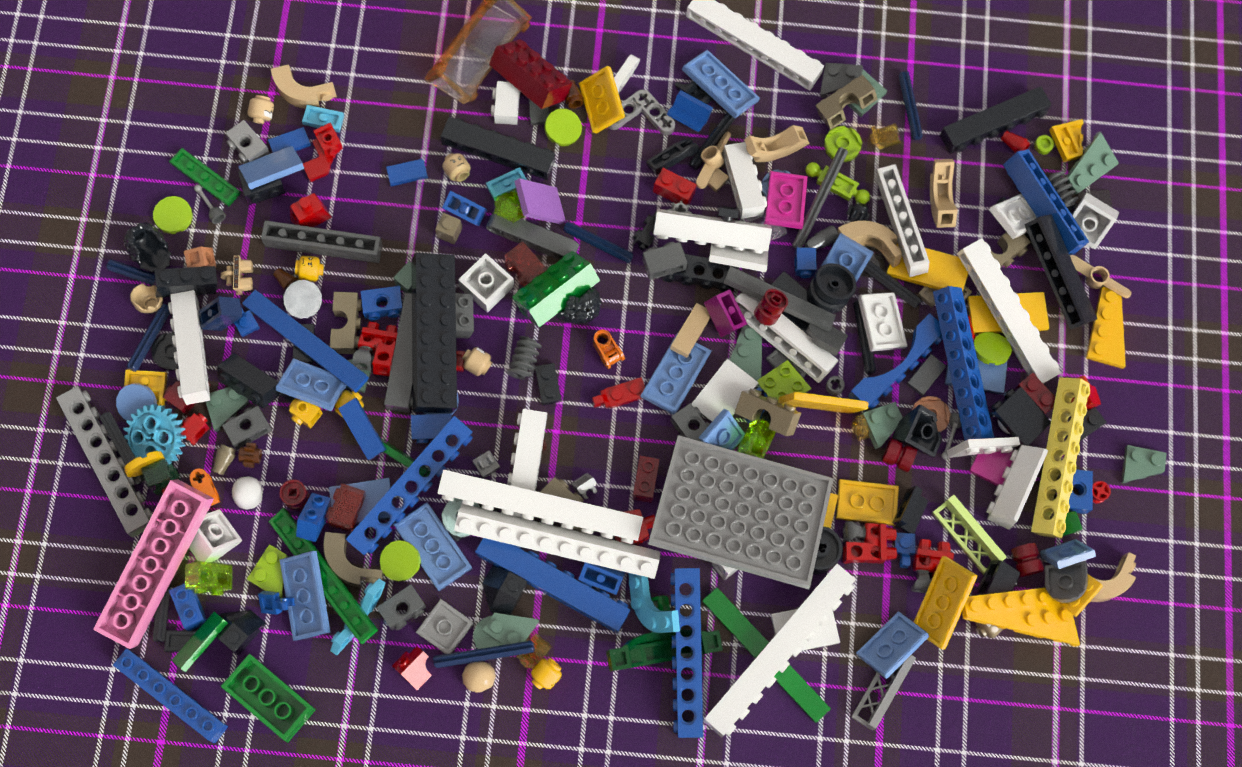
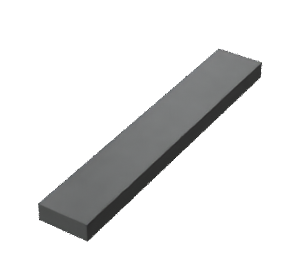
M730 266L723 282L724 284L759 300L762 299L768 289H777L788 298V305L784 312L827 332L831 330L835 314Z

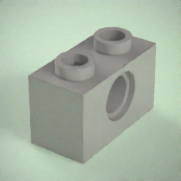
M244 120L226 132L227 144L233 151L236 149L240 153L238 156L244 164L270 154L264 142ZM250 143L249 146L242 147L244 144Z

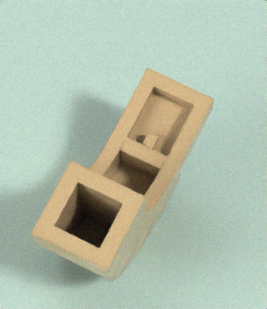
M289 64L271 69L279 94L288 103L304 109H306L307 105L320 107L319 101H329L337 97L333 82L306 87L298 84L293 79Z
M792 125L785 131L772 137L758 138L748 136L744 139L747 145L746 150L753 156L755 162L773 161L788 156L810 144L803 127Z
M934 159L933 173L930 174L931 211L937 228L956 227L958 210L952 195L953 159Z
M854 221L838 227V234L842 233L862 246H871L879 250L892 267L900 264L902 252L896 245L898 237L884 225L871 221Z
M1130 552L1123 555L1114 576L1110 580L1096 579L1103 587L1090 602L1108 601L1129 589L1136 579L1135 576L1131 575L1136 566L1134 562L1136 555Z

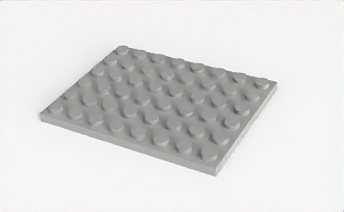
M678 435L648 545L809 589L834 478Z

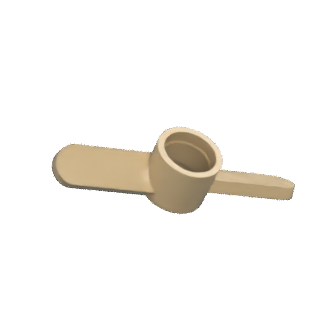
M728 131L722 136L717 147L709 146L701 153L705 165L696 180L698 188H705L714 171L723 165L724 158L721 153L731 136V133Z
M1070 255L1075 269L1086 276V283L1090 288L1100 289L1105 286L1124 298L1131 296V291L1109 278L1110 275L1106 268L1102 266L1093 267L1077 256ZM1092 273L1099 274L1103 282L1096 281Z

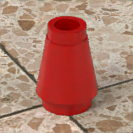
M1006 131L1001 138L1014 153L1027 150L1031 144L1027 138Z

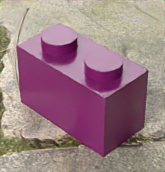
M727 290L704 302L720 337H724L747 325L731 290Z

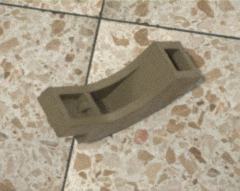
M325 532V557L330 568L341 581L357 588L362 587V580H365L367 584H374L379 578L383 581L384 573L382 570L358 568L347 560L346 534Z

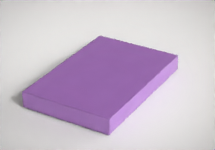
M520 178L515 181L523 216L557 224L566 222L557 187Z

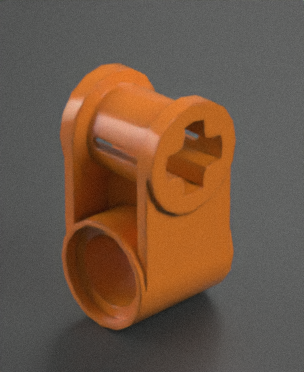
M598 330L594 335L593 346L604 366L609 369L612 364L619 360H625V357L610 333L606 330ZM604 337L607 343L600 344L597 339Z
M203 469L193 470L189 477L192 487L214 498L211 506L220 503V498L211 476ZM202 475L204 478H202V482L199 483V476Z

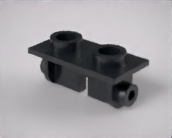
M656 212L653 216L649 214L643 222L645 225L643 230L638 229L632 238L635 241L632 246L637 243L639 244L638 248L642 251L649 248L655 239L649 233L652 232L654 234Z

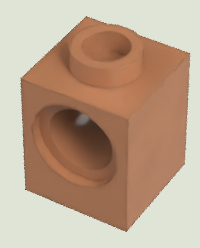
M197 247L184 251L187 268L216 267L213 248Z

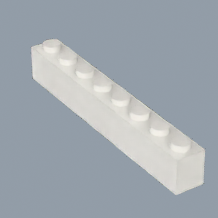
M692 0L687 7V18L809 91L821 76L824 65L820 61L812 59L802 50H797L790 46L787 41L778 39L770 31L763 30L755 22H750L743 18L740 13L728 9L723 3H718L715 0Z
M980 239L960 250L957 255L1027 375L1029 376L1034 373L1042 383H1045L1061 373L1059 365L1049 354L1048 346L1042 342L1038 329L1031 323L1029 313L1021 306L1019 296L1010 287V281L1000 270V264L993 258L989 245L983 239Z

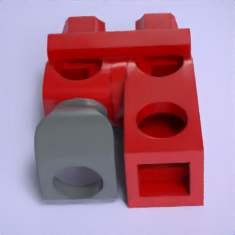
M369 322L367 327H363L358 341V350L353 355V365L358 369L371 371L373 364V374L390 376L398 334L397 326L388 325L386 331L379 330L378 323ZM370 353H375L373 362L371 364ZM357 363H363L367 366L363 367L358 365Z
M852 521L845 522L843 524V543H845L842 546L843 564H883L885 561L895 560L897 558V549L887 547V541L896 540V529L888 528L886 524L865 523L861 527ZM855 537H856V538H863V540H864V542H849V541L852 540V539H854Z
M920 539L917 550L913 555V571L917 572V580L911 587V591L926 593L931 583L928 573H933V578L941 557L946 556L951 560L954 559V553L951 552L949 542H938L936 551L931 550L930 540Z

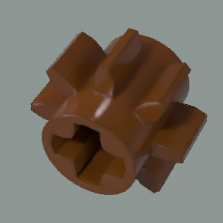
M246 442V447H240L239 462H243L244 467L254 468L256 463H261L262 449H259L256 443Z

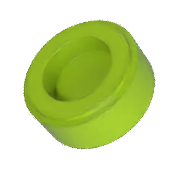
M1048 135L1039 136L1034 143L1035 150L1043 155L1050 153L1054 147V141Z

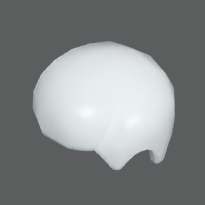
M250 476L241 477L234 483L232 497L239 508L252 509L261 503L263 489L256 478Z

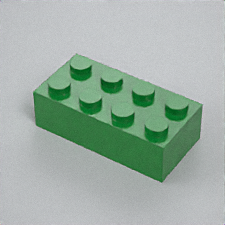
M574 251L565 254L556 264L551 265L540 276L535 277L527 286L519 289L512 298L521 313L535 325L541 327L564 309L566 301L569 300L570 296L580 297L597 284L600 279L591 263Z
M251 654L243 660L221 686L287 743L316 711L313 706Z

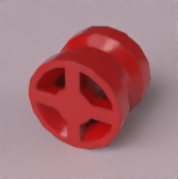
M1103 481L1093 483V503L1099 504L1108 499L1111 494L1109 485Z

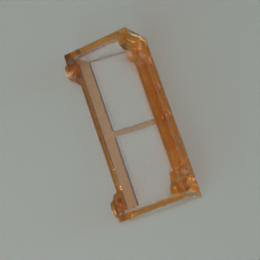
M483 0L424 79L462 104L469 101L473 102L478 96V86L492 69L489 63L496 46L512 42L521 31L524 33L530 26L528 22L532 16L514 0Z

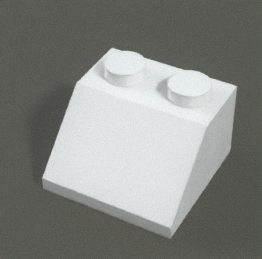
M1089 193L1084 195L1072 213L1073 218L1089 240L1087 245L1094 249L1100 244L1119 215L1117 210Z
M218 509L205 515L189 549L200 565L203 566L219 559L240 544L242 539L222 511Z

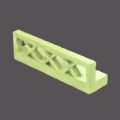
M955 495L951 496L932 512L934 517L983 575L987 568L980 562L981 555L988 556L991 560L1003 561L1007 558ZM947 507L952 513L951 520L944 519L939 512ZM954 524L962 525L965 528L964 535H957L954 532ZM967 539L975 540L978 544L977 551H972L967 547Z

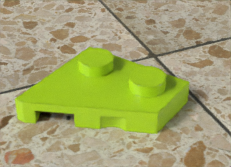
M269 544L247 580L264 591L279 592L280 598H283V578L280 559L288 558V556Z

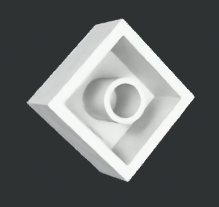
M486 253L458 279L460 289L466 294H473V300L487 313L514 287V278Z

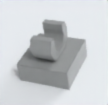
M490 450L472 460L483 479L500 469Z
M588 473L571 483L573 489L585 499H588L586 495L588 489H591L594 494L597 493L594 487L597 483Z

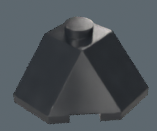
M918 405L899 421L892 438L902 442L904 446H912L918 449V452L935 457L942 441L941 432H938L936 425V413L922 405Z
M495 566L491 567L482 583L490 612L512 615L528 586L526 580Z
M251 610L221 613L219 616L228 624L217 635V638L234 653L240 655L267 623Z

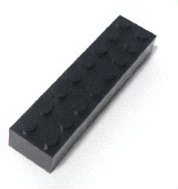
M415 253L411 260L413 412L453 413L457 409L455 255Z

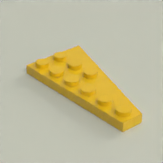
M1046 588L968 596L962 610L963 619L981 624H991L997 626V628H1007L1014 630V632L1038 638H1047L1058 643H1068L1074 647L1080 646L1073 614L1063 608L1058 601L1051 598Z

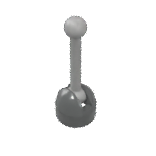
M195 185L194 190L200 194L210 208L208 215L212 223H221L226 218L224 211L219 207H213L202 192V187Z
M951 413L949 424L953 428L945 452L941 455L945 460L948 459L947 450L951 447L956 429L962 427L958 413Z

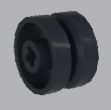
M833 263L823 265L818 269L808 286V298L811 304L832 314L840 312L855 293L857 287L856 279L844 266Z
M823 526L818 548L820 551L817 553L813 571L815 575L824 574L831 570L842 555L841 539L829 527Z

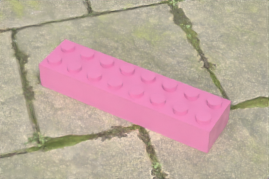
M178 479L170 480L93 630L129 649L139 645L214 498Z

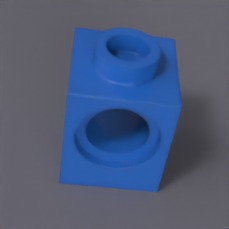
M796 248L794 254L795 276H800L801 278L814 276L817 270L816 248Z

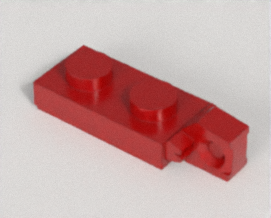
M642 377L600 391L601 395L592 397L594 407L605 405V408L610 407L612 409L643 399L641 394L645 389Z

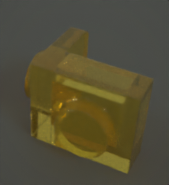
M896 123L879 129L875 126L871 127L872 133L870 138L872 144H876L879 149L901 143Z
M864 414L856 416L852 422V430L858 441L870 438Z
M538 634L531 638V641L534 643V652L517 655L520 663L526 668H535L538 662L544 659L552 648Z

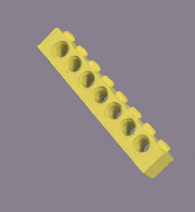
M1059 377L1046 447L1048 452L1044 459L1031 532L1040 536L1062 538L1066 530V514L1070 507L1069 498L1073 490V475L1076 472V459L1080 451L1079 442L1080 436L1083 433V419L1087 412V397L1090 395V384L1080 378ZM1054 512L1053 518L1050 519L1051 514Z

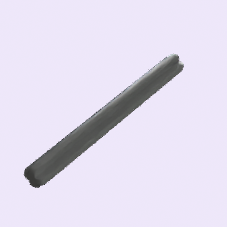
M838 148L803 221V228L799 230L793 242V248H803L847 156L848 151L846 149Z

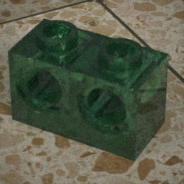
M165 459L141 468L147 486L157 496L163 494L162 490L168 486L170 480L181 479L177 468H174L173 464H169Z

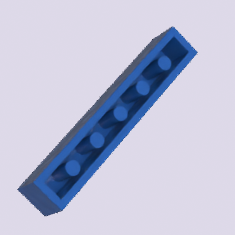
M1029 149L1016 152L1003 164L1007 174L1016 184L1018 191L1021 192L1036 218L1052 214L1069 255H1074L1089 243V240Z

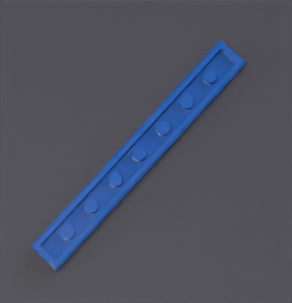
M254 290L242 303L245 308L353 392L357 393L368 381L369 377L257 290Z

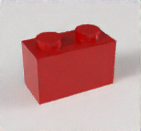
M663 168L654 183L653 192L676 204L682 201L683 204L689 205L695 195L697 184Z

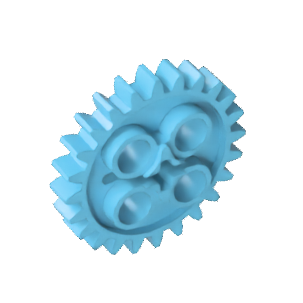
M158 404L145 405L143 408L137 409V413L131 414L133 420L126 421L130 427L124 428L128 432V435H125L124 438L128 439L127 443L135 458L147 457L146 454L153 452L154 448L156 451L162 452L165 461L153 470H158V468L165 469L166 466L172 465V461H178L176 455L183 453L179 448L185 446L181 439L186 438V436L181 435L185 428L179 427L183 421L175 420L178 414H171V408L165 409L164 405L158 406Z

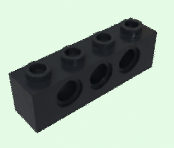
M685 254L687 267L683 272L659 277L665 282L677 281L687 286L693 284L700 285L704 289L717 288L722 292L735 290V288L723 283L730 268L729 265L713 263L709 261V258ZM700 270L703 272V274L696 275L694 271ZM718 273L722 278L717 279L713 274Z

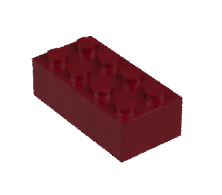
M521 39L496 46L489 63L494 70L540 109L565 101L573 84L564 74L555 69L551 63L547 62L538 52L530 48Z

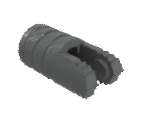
M831 225L815 233L814 237L805 243L804 248H816L817 250L835 243L839 236L836 228Z

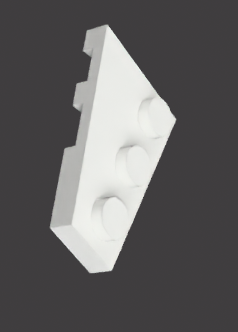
M1019 437L968 439L947 450L948 458L976 454H992L999 451L1001 453H1009L1013 451L1014 447L1020 445Z

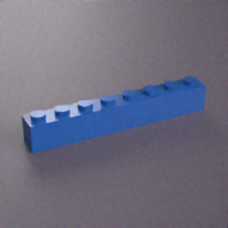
M483 538L475 551L476 556L517 575L526 580L528 585L616 634L619 633L630 613V609L627 608L628 605L623 601L617 600L616 602L610 599V595L605 591L599 590L597 592L592 589V585L574 579L575 576L566 570L561 572L556 569L557 566L548 560L543 562L538 559L539 555L532 551L527 553L520 546Z

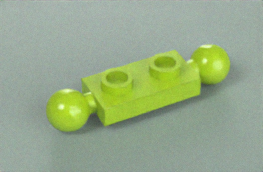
M811 162L806 166L805 171L809 177H819L816 183L821 186L829 167L825 166L822 171L817 163ZM838 172L830 189L831 192L848 201L854 196L856 202L866 204L870 200V194L867 190H857L858 182Z

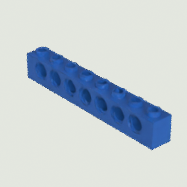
M947 286L933 291L964 440L994 438L962 288Z
M454 416L346 540L363 555L367 553L372 554L379 546L376 542L381 537L385 539L392 531L390 526L395 521L399 523L406 515L404 513L405 509L408 506L412 508L418 502L419 498L417 496L421 491L426 492L432 486L431 480L435 475L439 477L443 470H446L444 465L447 461L453 462L460 454L457 450L462 444L466 447L473 439L471 436L473 431ZM449 435L457 437L458 442L455 446L447 445L446 439ZM436 450H441L444 453V459L440 462H436L433 459V453ZM423 465H427L431 469L428 477H422L419 473ZM411 480L417 484V489L413 493L406 489L407 482ZM396 496L403 498L404 503L400 508H396L393 505L392 501ZM381 512L389 513L390 520L388 523H382L379 520ZM368 527H373L376 530L375 538L370 539L366 536L365 532Z
M700 568L674 569L675 573H670L671 585H675V594H671V606H675V610H678L680 629L684 625H689L692 628V634L689 637H683L679 631L676 632V635H672V648H676V656L672 657V669H676L677 678H673V690H677V699H673V711H677V720H673L674 733H678V738H703ZM683 583L689 584L691 586L690 594L682 595L679 591L680 585ZM683 604L691 606L692 612L689 616L681 615L680 607ZM685 646H689L693 650L689 658L681 656V649ZM685 667L693 670V675L689 679H684L681 676V671ZM688 688L693 691L694 694L690 700L682 698L681 694L684 689ZM685 710H691L694 713L691 721H685L682 718V713Z

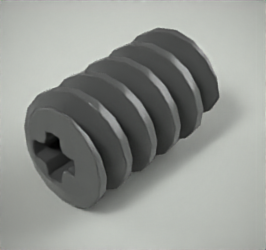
M1065 171L1055 172L1047 178L1070 211L1078 206L1075 202L1079 198H1072L1075 190H1068L1072 184L1065 185V182L1069 179L1068 177H1061L1065 174Z
M519 336L520 340L517 341L518 347L514 349L513 361L509 364L511 369L507 370V374L513 378L525 380V377H532L528 370H534V366L530 362H537V359L532 356L539 355L535 348L540 349L542 345L532 338Z

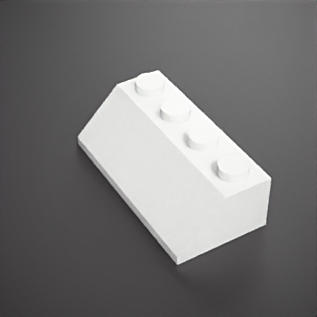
M1021 445L1018 450L1014 449L1010 457L1012 464L1010 467L1005 468L1002 475L1005 480L1002 485L999 484L994 493L997 496L995 502L991 501L986 511L989 513L987 520L1006 529H1010L1018 521L1047 455V449Z

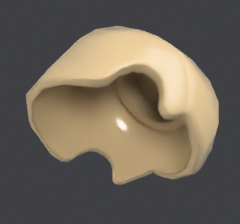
M139 284L133 288L130 294L132 304L141 313L156 312L163 303V297L156 298L154 285L148 287L144 284Z
M484 661L469 663L462 673L463 684L468 690L475 693L491 688L496 678L494 668L490 663Z

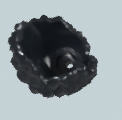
M143 222L127 230L124 236V245L132 261L137 262L141 269L153 273L155 269H166L170 266V255L172 253L168 251V243L164 240L161 232H158L157 228L148 222Z
M591 287L580 297L570 296L569 300L566 301L564 309L554 317L571 324L587 323L599 316L601 306L600 293L595 287Z

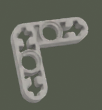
M639 90L621 103L623 109L626 106H631L634 111L629 114L624 112L625 117L608 127L611 130H617L642 112L661 134L670 135L674 132L675 121L667 115V111L650 92ZM640 97H646V103L643 100L639 101ZM657 109L659 110L660 114L658 116H652L650 114V110ZM663 124H670V128H663Z

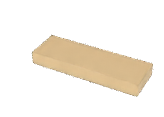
M698 303L695 304L670 347L671 350L686 358L689 356L711 318L706 307Z

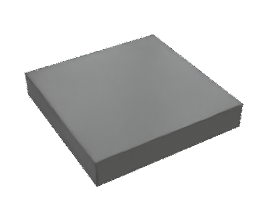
M440 599L416 633L443 653L450 654L453 653L474 622Z

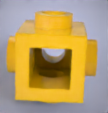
M297 398L290 404L289 412L292 415L291 419L298 425L303 423L310 429L323 414L318 406Z

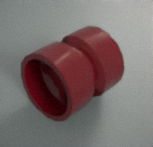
M768 289L754 310L755 318L764 325H774L786 309L788 298L777 289Z
M891 438L884 452L882 462L890 466L897 464L900 470L908 473L918 449L908 445L903 447L902 442Z
M294 479L283 483L279 492L284 504L292 511L303 510L310 497L304 484Z
M1029 543L1011 549L1013 560L1018 562L1016 569L1020 572L1019 577H1026L1044 571L1042 560L1037 558L1039 551L1036 543Z

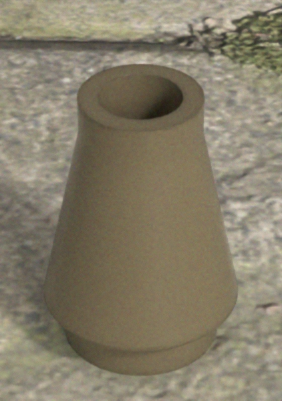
M221 444L220 448H217L212 471L224 475L226 469L236 457L234 455L236 450Z

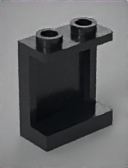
M1022 387L1015 390L1011 388L1003 394L1005 398L1002 401L998 400L990 407L992 410L989 412L990 417L995 416L1012 437H1019L1020 445L1015 447L1018 450L1021 445L1029 446L1051 424V421Z

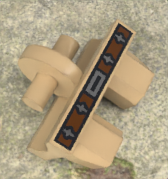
M234 256L233 271L232 266H227V271L221 272V279L226 280L227 286H231L233 280V290L236 291V295H243V291L253 290L252 278H243V273H253V263L251 260H242L240 256Z

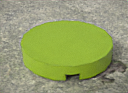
M557 109L547 117L544 129L546 136L551 142L559 146H569L580 137L582 124L579 117L571 110Z
M845 126L831 129L824 140L825 151L831 159H834L839 147L848 151L844 162L852 161L856 158L862 146L860 135L855 129Z
M177 196L166 197L160 200L153 211V220L157 227L169 234H176V232L186 230L193 219L192 209L188 202Z
M983 332L974 339L977 359L983 363L1001 365L1010 358L1011 345L1000 334Z
M401 540L391 542L381 553V570L391 580H409L420 568V553L410 542Z

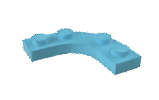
M628 573L631 607L634 609L640 622L652 632H679L678 610L661 611L656 608L651 600L648 577Z
M380 578L374 584L370 583L364 590L366 595L360 604L367 616L370 612H373L383 592L385 582ZM346 624L342 632L338 631L331 640L333 644L330 651L336 656L354 637Z

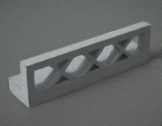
M910 655L896 669V673L890 675L891 681L889 684L881 685L880 674L876 672L851 718L870 730H875L916 657ZM879 689L881 699L879 702L872 703L869 694L872 690ZM861 708H870L871 717L868 722L858 716Z

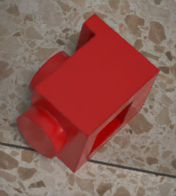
M331 122L313 130L316 140L326 157L336 155L343 149Z
M194 413L192 416H188L180 427L185 428L181 435L186 436L185 439L194 446L210 429L206 424L208 420L201 413L197 415Z

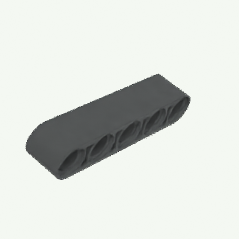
M497 209L493 211L486 225V229L496 235L558 260H561L565 254L571 251L576 253L579 248V244L570 238Z

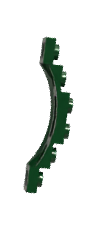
M681 629L680 634L683 637H689L692 634V630ZM701 630V654L723 651L719 630L711 632ZM651 632L632 638L622 648L607 650L609 672L671 661L672 657L676 656V648H672V635H676V632ZM689 646L683 647L681 649V656L684 658L691 657L693 653L692 648Z

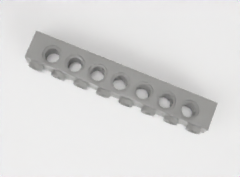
M77 386L56 397L127 534L133 538L144 532L153 514L149 508L145 509L143 505L145 499L140 491L136 492L134 488L135 482L132 477L126 476L124 471L125 464L121 457L118 458L115 445L112 440L109 441L108 433L103 423L100 424L98 420L100 417L99 412L95 406L91 407L89 403L92 400L86 390L82 391ZM84 407L83 412L76 413L78 408ZM93 423V427L86 431V426ZM102 440L99 447H94L96 441ZM106 457H111L109 463L103 464V460ZM120 473L119 479L112 481L113 475ZM129 490L128 496L122 499V492ZM138 507L137 513L130 516L131 509Z

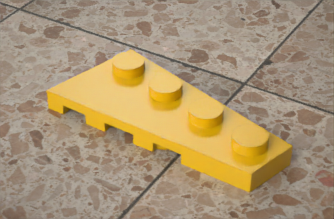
M1102 287L1095 312L1097 320L1093 321L1086 359L1124 369L1126 365L1122 296L1107 287Z

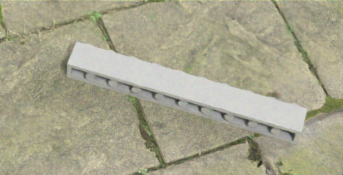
M443 470L437 493L442 495L441 499L454 501V498L462 499V504L473 506L475 502L482 504L481 508L491 511L496 507L502 509L501 513L512 516L514 512L522 514L521 518L529 520L538 517L542 518V523L553 525L555 521L562 523L561 527L573 530V527L576 526L582 528L581 532L593 534V531L602 532L601 537L613 539V536L622 537V542L633 544V540L638 541L643 521L642 516Z
M462 504L458 511L454 529L457 532L655 579L660 560V551L466 504Z
M836 564L703 721L719 736L723 737L725 734L729 736L736 728L734 723L737 719L743 720L750 712L748 706L752 702L756 704L762 698L763 694L761 691L765 686L769 689L777 680L774 677L778 671L783 673L790 663L787 660L792 655L796 657L803 649L800 646L803 641L807 640L809 642L816 634L814 631L815 627L818 624L822 626L829 617L826 614L831 609L835 611L842 603L839 600L842 595L848 596L855 588L852 584L856 579L839 564Z

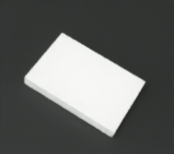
M1022 194L998 203L989 209L1012 239L1028 233L1024 224L1036 219V215Z
M711 243L709 261L766 272L768 251L754 253L752 249L748 248L740 251L733 249V246L725 245V248L715 247L714 243Z
M895 292L858 296L870 352L905 349L907 342Z
M727 359L692 402V406L697 407L712 422L723 409L728 410L733 416L741 392L750 390V388L754 389L758 382Z
M798 609L771 614L775 635ZM832 609L826 614L829 617L822 626L818 624L815 627L814 631L816 634L809 642L804 640L800 645L803 647L801 651L840 643Z

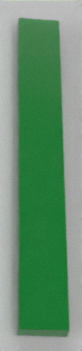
M282 508L268 522L294 556L317 551L324 596L359 643L364 644L378 631L377 627L330 568L310 540L296 537L297 522L286 508Z
M715 588L702 601L755 659L769 644L718 588ZM790 664L783 673L778 671L774 676L777 679L776 682L815 724L831 709Z

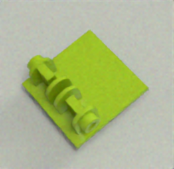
M788 360L757 380L758 385L767 396L777 398L778 400L783 395L793 392L807 393L811 390V387Z

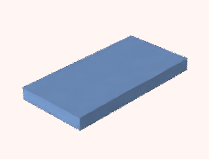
M708 50L695 57L682 68V71L733 118L738 117L760 99Z
M698 343L694 345L687 358L671 350L670 345L643 390L641 398L673 415L677 413L712 352Z
M428 502L405 516L399 523L393 524L403 540L410 542L417 548L421 558L420 565L438 591L473 569Z
M317 551L280 559L286 597H294L295 606H288L293 641L331 633Z

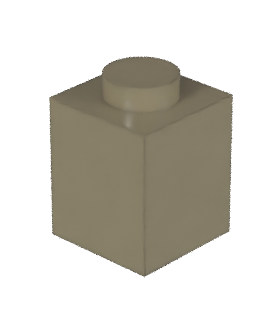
M443 213L435 229L437 238L455 245L462 230L461 220Z

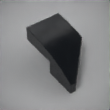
M691 81L690 84L675 83V87L679 92L682 90L705 104L713 100L694 81Z

